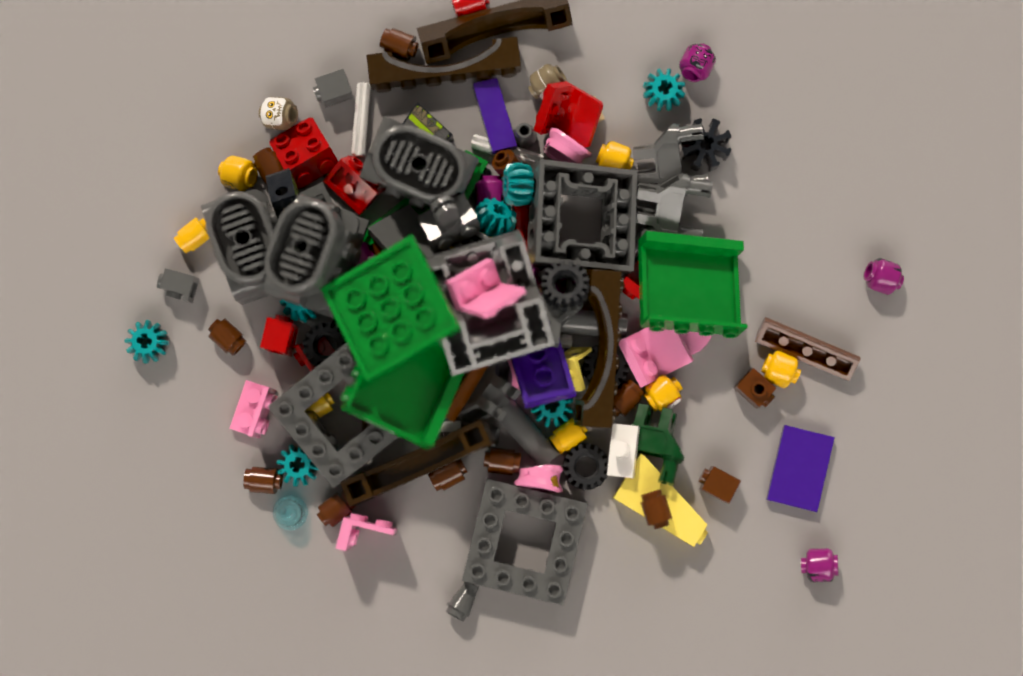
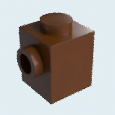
M752 368L733 389L757 409L761 406L766 408L775 398L772 393L777 388L756 369Z

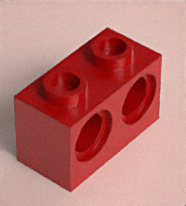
M275 314L274 318L267 317L260 348L268 352L292 357L293 346L296 343L299 327L293 323L294 321L290 317Z

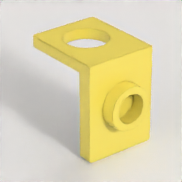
M571 347L564 352L575 391H584L586 389L578 361L592 351L591 347Z

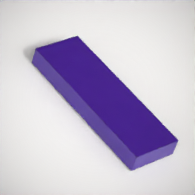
M494 78L473 83V91L492 155L502 150L517 149L498 79Z

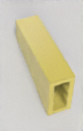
M639 454L636 458L634 479L624 478L613 499L645 517L640 503L643 502L641 495L661 489L662 495L666 496L673 517L668 520L669 525L662 528L690 546L695 547L696 543L701 545L708 533L705 530L707 527L705 521L673 486L668 485L669 483L665 485L658 482L660 472L644 455Z

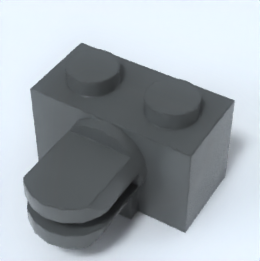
M464 193L455 198L451 196L440 197L431 204V210L417 216L420 227L434 253L439 250H446L452 244L464 238H470L481 230L477 216Z

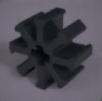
M702 118L694 120L692 125L701 124ZM712 119L708 132H705L703 128L705 143L709 142L711 144L708 150H705V147L701 148L700 145L703 140L685 141L692 146L682 147L680 156L682 160H685L690 155H697L696 161L691 165L692 170L699 171L703 158H706L709 172L716 170L720 162H717L715 155L723 158V161H726L731 148L727 149L719 144L724 142L727 144L732 136L730 131L726 130L725 133L715 137L714 131L720 124L719 120Z

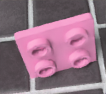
M489 258L446 281L455 309L483 318L495 316L499 309L518 302L519 297L526 294L523 287L501 283L494 261Z
M644 328L620 340L618 344L640 388L655 381L662 374L667 375L693 362V357L681 334L675 333L674 330L654 332L650 331L649 328Z
M246 380L229 429L254 438H260L261 434L265 435L270 420H267L270 411L268 406L278 399V396L275 395L276 390Z
M351 513L350 516L343 517L336 549L347 551L351 549V546L357 544L360 530H357L356 526L395 535L398 528L392 527L393 522L376 519V523L367 521L368 516Z

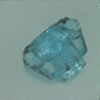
M294 495L280 498L273 507L274 521L284 530L300 528L308 516L305 502Z

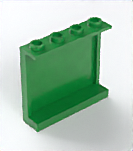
M646 231L638 240L640 327L649 328L650 331L654 332L674 330L677 334L699 332L701 336L721 334L725 338L738 337L748 328V324H741L738 256L744 251V241Z
M442 341L370 383L365 380L356 363L351 373V376L354 377L351 387L346 386L340 398L343 401L341 410L427 450L434 446L464 373L452 376Z

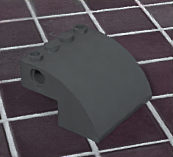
M520 230L426 257L462 328L442 340L452 376L555 345L542 296L537 288L526 245ZM489 258L494 261L501 283L523 287L526 291V294L519 297L518 302L515 304L504 306L493 317L483 318L457 311L446 281Z

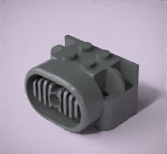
M384 116L370 146L359 177L385 188V194L400 200V197L403 196L409 199L411 206L423 210L424 207L430 208L431 204L440 197L451 196L455 198L465 193L479 159L456 148L450 142L422 129L405 125ZM415 158H423L427 163V167L422 171L413 169L411 163Z
M254 189L246 192H230L222 195L217 200L201 205L208 237L217 262L226 276L234 299L241 305H245L269 296L264 291V283L267 276L264 261L278 218L275 211L272 210L266 191ZM244 233H249V242L245 245H239L240 236Z
M300 194L295 202L288 206L279 217L266 251L264 265L267 276L264 283V291L280 300L335 319L321 288L353 270L354 265L359 262L361 257L360 248L370 221L357 217L354 213L336 205Z

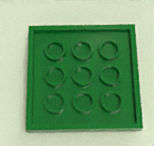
M413 235L401 240L321 288L365 380L369 383L462 329Z

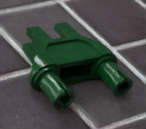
M639 403L634 423L631 424L640 427L637 453L663 459L658 482L665 485L669 483L668 485L674 486L678 464H681L685 458L673 436L677 414L672 409L663 408L658 427L650 426L653 409H650L649 405Z

